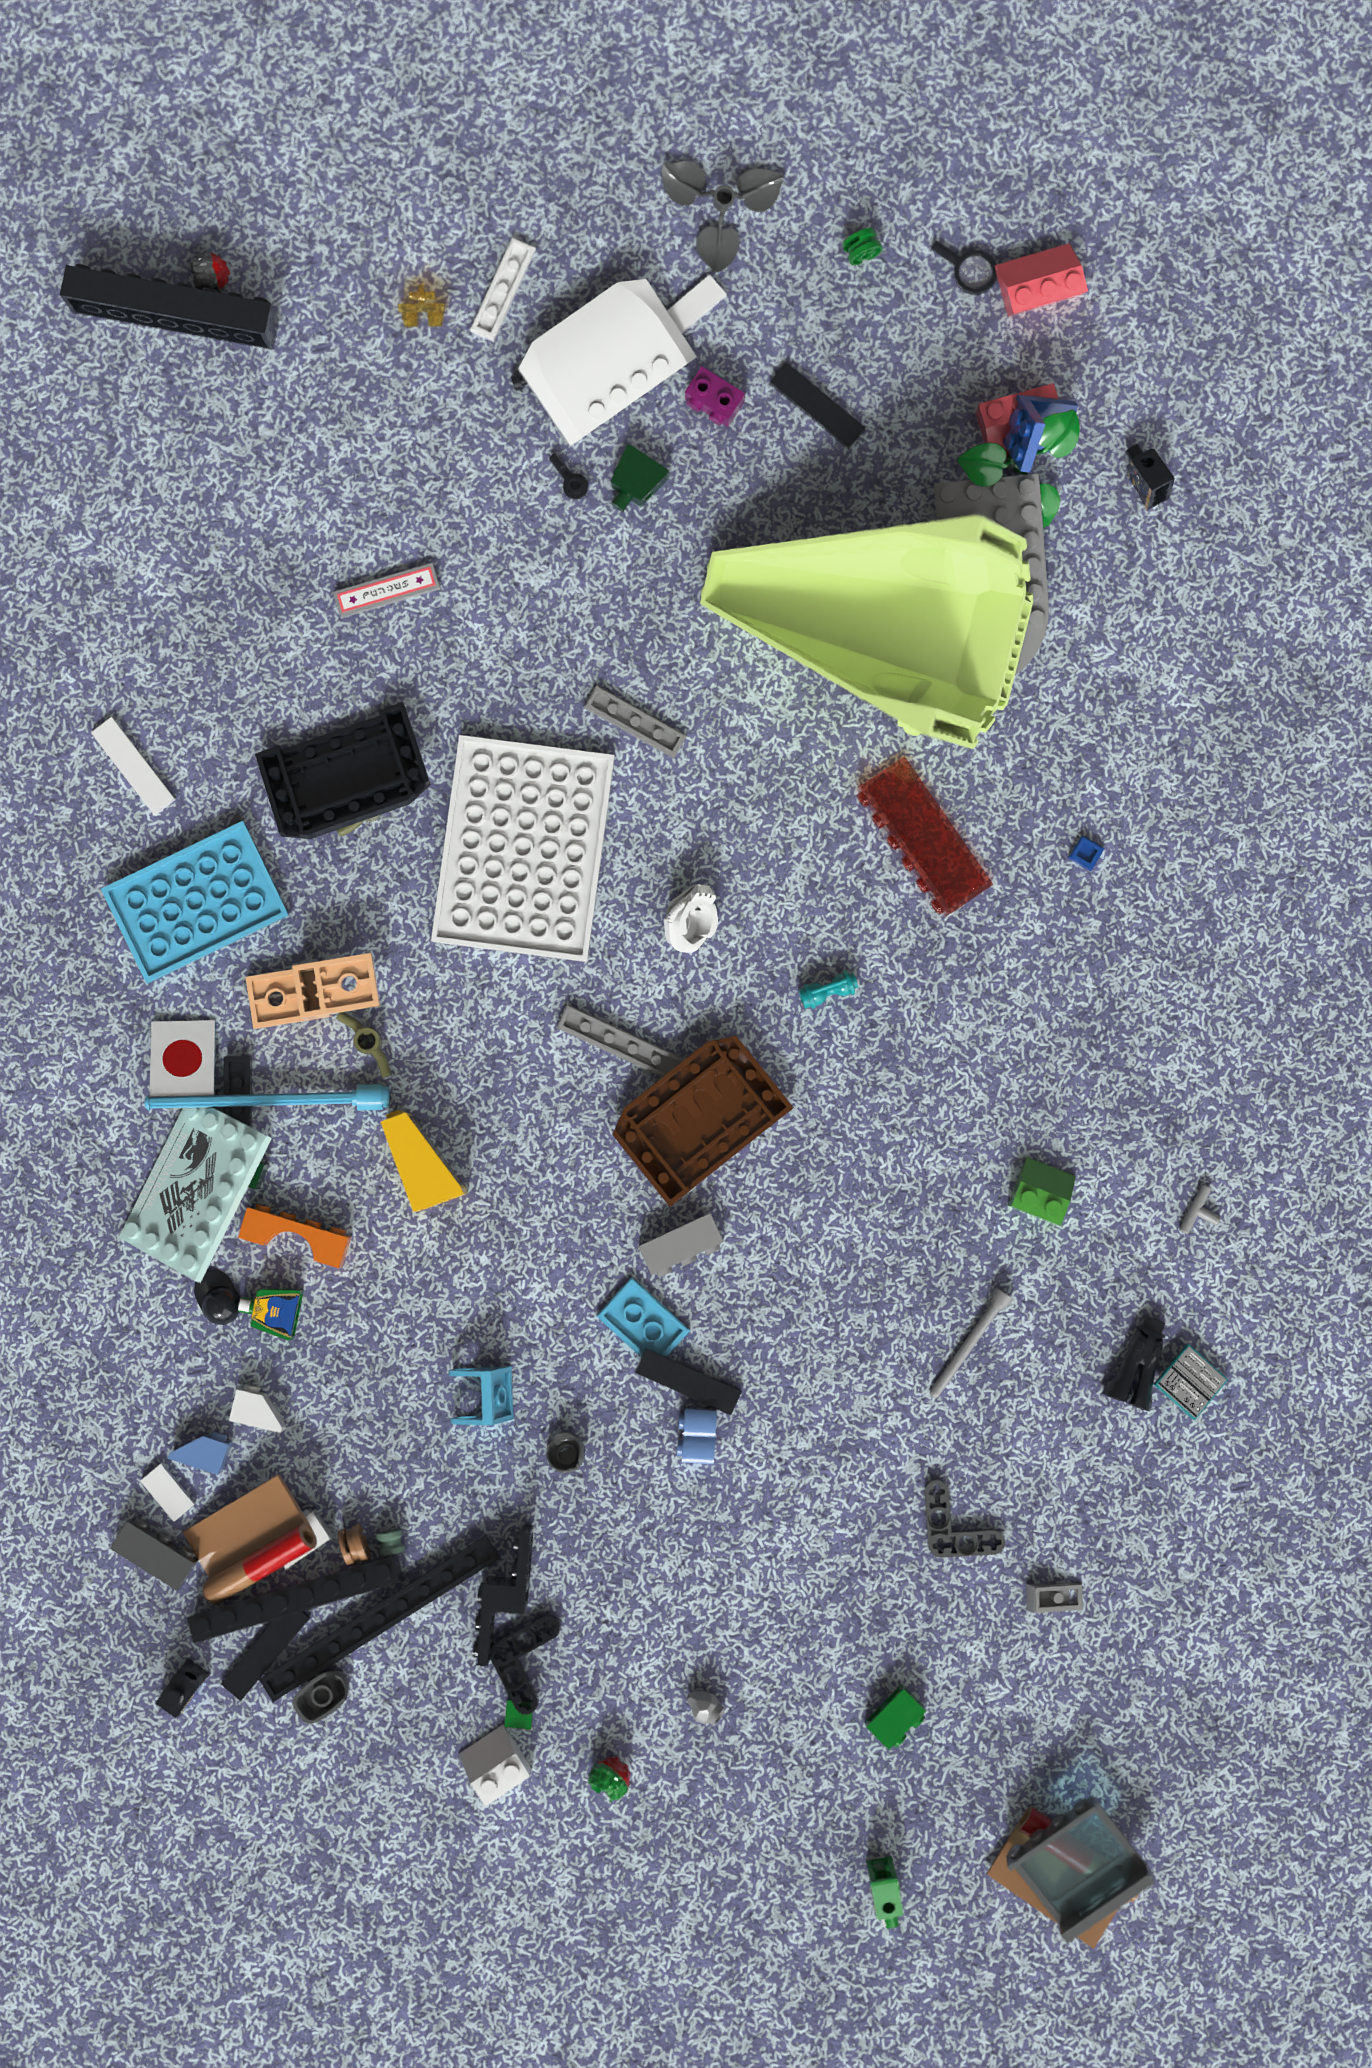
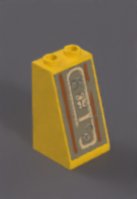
M397 1110L385 1115L386 1120L380 1123L413 1212L422 1211L468 1193L463 1182L412 1114L404 1113L403 1110Z

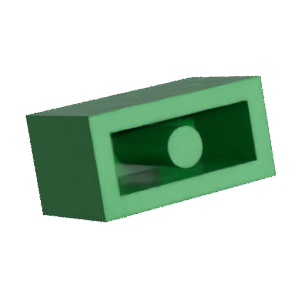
M901 1684L865 1721V1726L890 1750L893 1746L898 1747L907 1737L905 1733L912 1726L916 1728L924 1721V1714L927 1711L914 1695Z

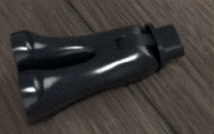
M1145 1316L1143 1325L1138 1326L1137 1329L1139 1330L1135 1332L1118 1371L1104 1387L1101 1394L1150 1412L1154 1377L1162 1353V1338H1165V1335L1162 1334L1165 1322ZM1140 1365L1139 1375L1136 1384L1129 1397L1130 1389L1133 1384L1135 1374L1137 1372L1138 1366Z

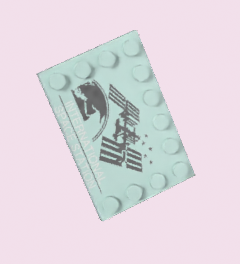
M214 1107L183 1108L119 1238L193 1281L201 1283L272 1138Z

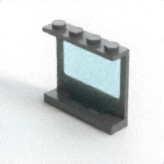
M1093 1795L1088 1799L1083 1798L1076 1802L1071 1811L1065 1815L1062 1813L1052 1820L1051 1825L1044 1830H1036L1027 1842L1022 1845H1015L1009 1850L1007 1855V1868L1010 1871L1013 1869L1017 1870L1060 1925V1934L1067 1944L1155 1883L1151 1868Z

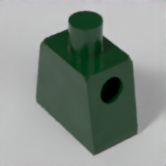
M628 443L611 479V488L618 492L611 502L612 506L621 512H624L631 501L642 507L670 478L669 470Z

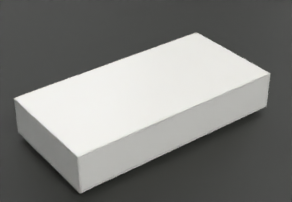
M163 1463L141 1480V1483L173 1522L196 1504Z

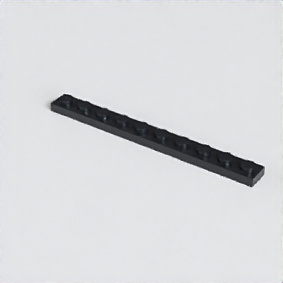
M487 1535L483 1536L265 1674L259 1681L272 1702H275L500 1559L499 1554Z

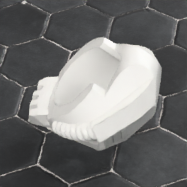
M693 885L668 904L666 918H664L665 938L679 952L692 953L696 951L706 938L713 936L717 929V909L715 904H713L716 895L708 885Z

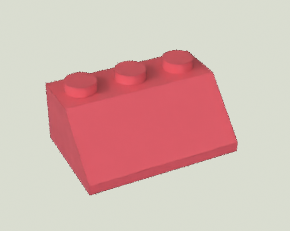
M1070 243L995 265L1008 317L1088 292L1082 265Z
M1054 383L979 403L975 413L984 443L992 442L1001 445L1006 451V457H1008L1009 452L1004 446L1003 440L1011 428L1009 420L1018 405L1016 400L1017 394L1058 399Z

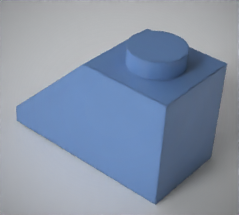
M212 1431V1434H206L170 1452L168 1459L219 1475L223 1472L233 1442L226 1440L227 1435Z

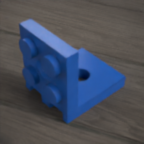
M1017 394L1016 400L1018 405L1013 414H1011L1009 420L1011 428L1006 438H1004L1003 444L1021 472L1031 471L1037 449L1044 448L1039 445L1045 427L1043 418L1053 413L1065 412L1071 409L1077 412L1078 404L1076 401Z

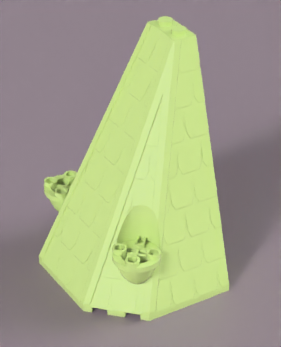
M969 516L712 552L711 559L707 564V576L701 590L700 604L804 666L840 685L859 698L869 702L888 715L898 719V726L903 727L907 734L914 736L924 734L962 747L974 749L978 744L976 736L979 732H987L995 722V716H992L997 709L1004 710L1008 705L1033 605V593L1026 591L1025 581L1029 582L1031 579L1029 562L1023 561L1022 551L1027 548L1026 539L984 517Z

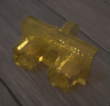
M419 284L418 292H409V300H419V304H398V312H402L404 327H419L418 312H428V327L443 326L447 303L426 304V300H435V291L426 292L425 284Z

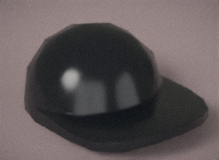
M219 1270L206 1271L201 1283L195 1282L194 1294L208 1321L216 1325H225L233 1322L240 1313L238 1312L240 1296L227 1274Z

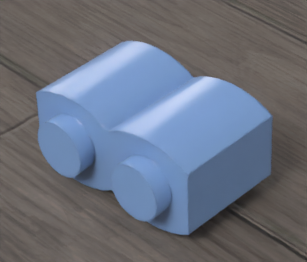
M685 1408V1413H679V1429H684L683 1440H678L677 1456H682L683 1463L714 1464L717 1409Z

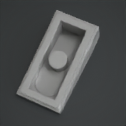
M1082 1583L1026 1584L1027 1611L1046 1613L1083 1610ZM1069 1589L1074 1590L1076 1593V1600L1072 1604H1069Z

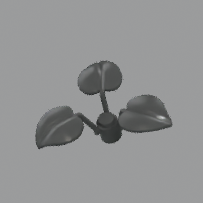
M690 161L664 163L662 166L663 186L673 202L682 206H689L695 201L696 195L699 197L712 196L713 206L720 211L718 228L713 226L704 228L699 233L696 242L700 258L713 272H720L726 269L733 262L739 250L737 232L732 228L723 229L725 211L732 207L734 199H744L745 206L751 211L764 212L775 204L784 181V176L775 171L751 169L741 174L737 180V189L741 194H737L736 191H733L727 185L718 187L716 191L700 192L705 186L706 178L704 171L699 165Z

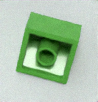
M1026 1157L1007 1206L1061 1226L1071 1201L1076 1176Z

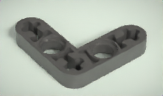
M932 1479L927 1482L924 1488L927 1545L932 1555L945 1558L995 1555L1003 1551L1005 1538L998 1530L951 1531L948 1486L940 1479ZM935 1484H938L940 1489H944V1493L939 1494V1502H945V1507L938 1505L929 1507V1503L935 1504L934 1495L929 1494V1490L934 1489ZM938 1510L944 1512L946 1517L944 1523L934 1525L931 1522L932 1513ZM977 1535H981L982 1541L990 1540V1535H994L996 1539L1000 1540V1543H997L994 1549H991L989 1544H981L983 1549L978 1550L979 1542ZM955 1536V1552H951V1546H944L942 1552H938L937 1548L933 1547V1543H937V1538H942L943 1542L948 1543L951 1542L950 1537ZM963 1536L973 1538L974 1544L970 1550H962L959 1547V1540Z

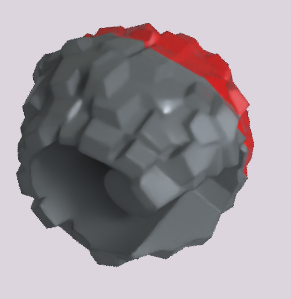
M205 250L203 253L196 255V258L191 259V274H194L193 284L195 288L203 290L206 287L219 292L228 283L230 271L228 270L227 262L219 255Z

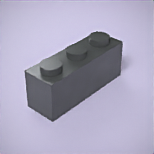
M137 1517L136 1520L131 1518L126 1521L109 1549L174 1590L178 1591L182 1588L199 1561L194 1557L195 1552L182 1545L180 1548L173 1544V1538L164 1532H154L150 1529L151 1525L142 1518Z

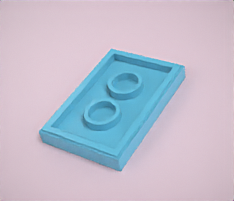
M633 1277L628 1280L597 1315L605 1325L640 1357L645 1347L667 1357L690 1331L688 1327Z

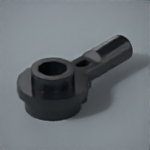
M558 453L551 455L549 460L564 479L563 491L565 495L573 500L583 498L588 492L586 478L580 474H572Z

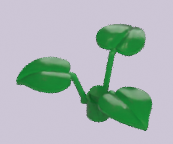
M1071 409L1065 412L1053 413L1043 418L1045 427L1039 445L1044 448L1037 449L1036 455L1045 454L1049 450L1054 457L1062 458L1071 453L1078 442L1080 432L1077 413ZM987 442L976 445L966 450L957 458V462L963 468L968 478L974 484L982 487L997 483L1002 477V468H1007L1009 465L1015 472L1028 475V472H1021L1010 454L1006 458L1005 449L997 443ZM1040 483L1043 528L1050 525L1059 510L1060 495L1052 485Z

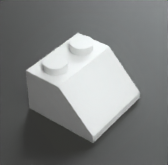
M504 1724L458 1754L470 1784L485 1806L531 1776V1766L504 1727Z

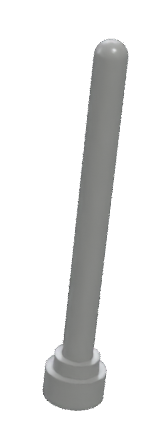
M997 1287L990 1295L992 1297L989 1301L991 1305L931 1388L930 1395L933 1398L940 1396L999 1310L1003 1311L1005 1307L1008 1308L1014 1300Z

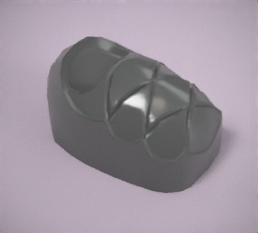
M331 1669L320 1673L308 1682L293 1698L292 1705L295 1712L307 1724H313L324 1719L346 1701L349 1693V1681L340 1670Z

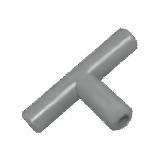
M1206 1184L1201 1185L1179 1228L1181 1232L1189 1234L1197 1217L1214 1225H1218L1221 1217L1203 1207L1211 1191L1210 1186Z

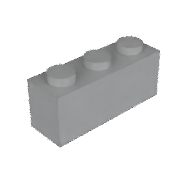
M711 1213L638 1247L650 1274L654 1275L657 1273L658 1277L672 1272L671 1266L681 1262L682 1266L696 1261L695 1255L705 1251L706 1255L720 1250L719 1244L723 1243V1239Z

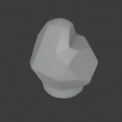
M702 1690L690 1692L687 1696V1703L692 1708L696 1722L705 1725L710 1723L715 1726L726 1710L715 1694Z

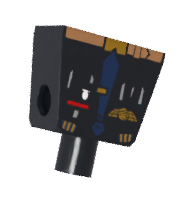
M1139 444L1129 447L1125 452L1130 460L1127 475L1146 510L1170 499L1175 478L1155 449L1143 452Z

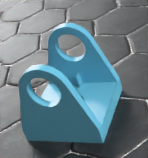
M512 1366L449 1370V1376L481 1377L482 1415L450 1418L451 1424L496 1425L514 1420Z

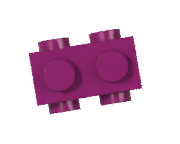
M701 366L685 391V401L694 411L699 412L701 410L708 414V418L713 423L729 427L745 402V393Z

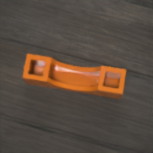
M256 1204L255 1208L247 1207L238 1238L260 1245H267L272 1238L282 1232H294L304 1237L311 1246L313 1261L336 1268L343 1267L352 1238L346 1236V1230L331 1226L330 1230L320 1228V1222L306 1219L305 1223L296 1221V1215L281 1211L280 1215L270 1213V1207Z

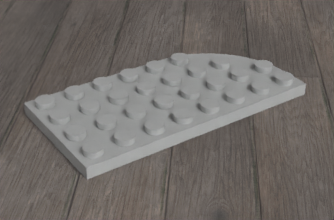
M1039 474L1001 477L997 483L987 487L978 486L971 480L935 483L936 521L981 516L1026 539L1027 548L1022 551L1023 561L1029 562L1031 579L1029 582L1025 581L1026 591L1033 593V605L1015 673L1017 675L1031 662L1040 648L1046 633L1049 617Z

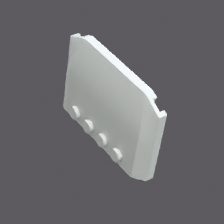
M647 279L617 282L534 340L528 348L518 370L566 442L571 446L697 356Z

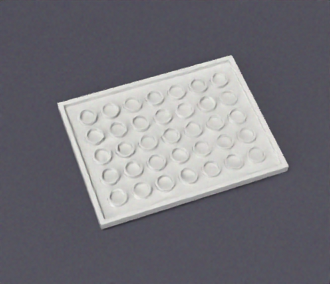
M459 735L431 942L581 962L588 961L615 755Z

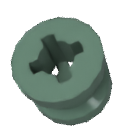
M402 1529L376 1533V1538L380 1541L381 1545L379 1549L380 1556L397 1554L406 1550L405 1544L401 1541Z

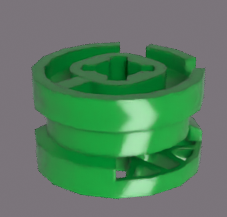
M865 228L857 231L842 243L844 252L849 254L848 260L852 266L862 264V261L866 259L869 261L882 252L883 246L876 239L877 233L874 228Z

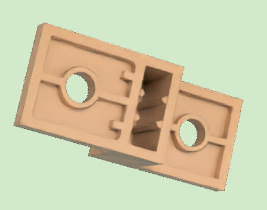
M372 953L294 965L291 970L245 977L253 1029L333 1017L332 1014L380 1006ZM348 976L354 977L357 982L356 987L352 991H345L342 986L343 980ZM273 992H280L283 995V1001L279 1006H272L270 1004L269 997Z

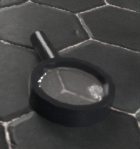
M937 240L934 242L931 250L955 265L954 280L964 293L981 295L988 292L994 286L997 279L996 262L988 253L981 250H971L959 256Z

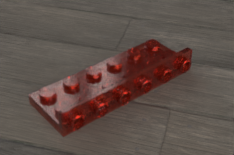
M905 756L857 787L859 792L856 795L857 799L864 808L868 806L873 812L871 819L878 829L883 827L889 835L886 837L888 844L894 851L896 849L900 851L903 856L900 859L908 872L913 870L918 877L915 881L917 886L923 893H929L933 899L930 904L938 915L943 913L946 918L994 885Z

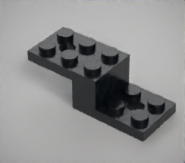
M523 1525L521 1531H517L515 1535L513 1551L518 1552V1558H515L512 1564L511 1577L487 1576L486 1580L481 1582L480 1587H478L477 1603L482 1605L475 1619V1630L479 1631V1636H476V1641L473 1644V1658H477V1666L488 1667L491 1660L490 1653L493 1645L495 1612L524 1615L527 1609L533 1525Z

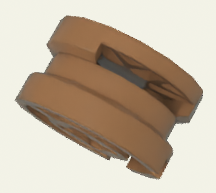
M360 1524L352 1526L350 1530L342 1529L338 1531L340 1549L349 1567L355 1565L359 1560L362 1562L370 1560L369 1546L366 1537L362 1534L363 1529Z

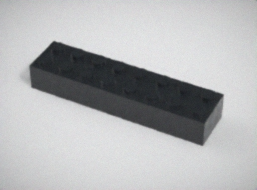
M83 264L65 266L60 290L61 298L72 313L274 350L280 320L272 304L267 299L261 297H254L253 300L244 298L241 294L229 292L226 295L218 293V291L212 288L205 287L203 290H199L185 283H177V285L167 284L166 281L159 278L145 280L132 273H127L124 276L104 268L100 271L91 270L90 267Z

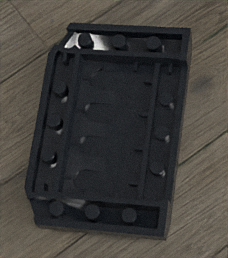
M403 702L378 710L379 716L291 747L281 749L280 745L255 753L281 837L312 839L407 806L431 785Z

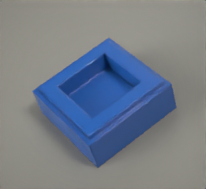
M1082 835L1068 858L1085 869L1092 871L1105 848Z

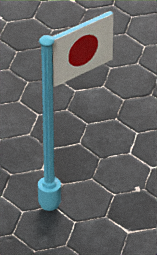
M215 1020L151 1022L150 1094L144 1100L145 1108L149 1111L154 1108L352 1103V1106L357 1105L358 1111L383 1110V1107H390L389 1086H383V1084H357V1090H352V1092L214 1095Z

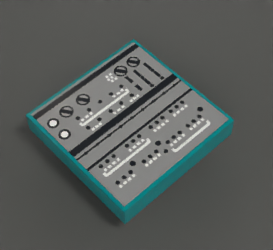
M1186 1344L1153 1385L1192 1420H1196L1228 1379L1194 1348Z

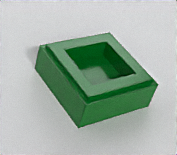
M507 1699L504 1727L531 1730L533 1712L528 1715L521 1714L515 1709L511 1699ZM522 1700L520 1705L521 1707L527 1706L528 1709H531L530 1704L533 1701Z

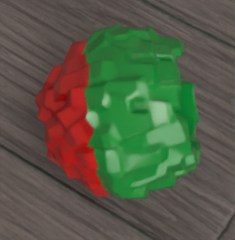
M618 1757L605 1758L591 1767L588 1774V1784L597 1794L605 1791L610 1798V1803L621 1799L628 1792V1787L630 1786L629 1767L621 1762Z

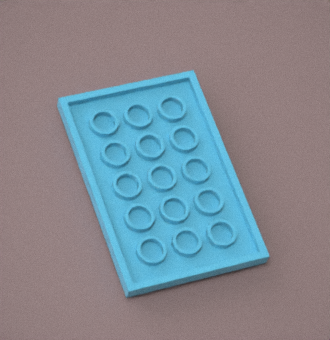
M244 821L101 888L147 984L290 916Z

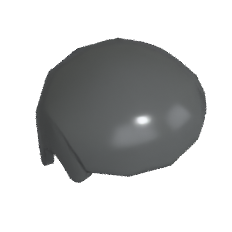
M557 1432L547 1443L546 1459L550 1467L556 1471L571 1473L583 1464L586 1448L582 1439L574 1433ZM570 1447L569 1449L560 1452L563 1448Z

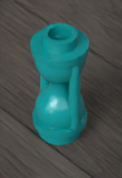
M844 970L843 973L837 974L831 983L825 985L820 983L804 984L803 988L798 989L804 1009L810 1007L815 1009L816 1006L823 1004L828 996L833 994L838 996H848L851 994L852 996L855 995L854 989L859 987L854 973L849 974L847 970Z

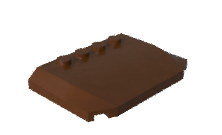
M731 1036L706 1042L624 1108L612 1135L669 1207H671L794 1107L739 1038Z

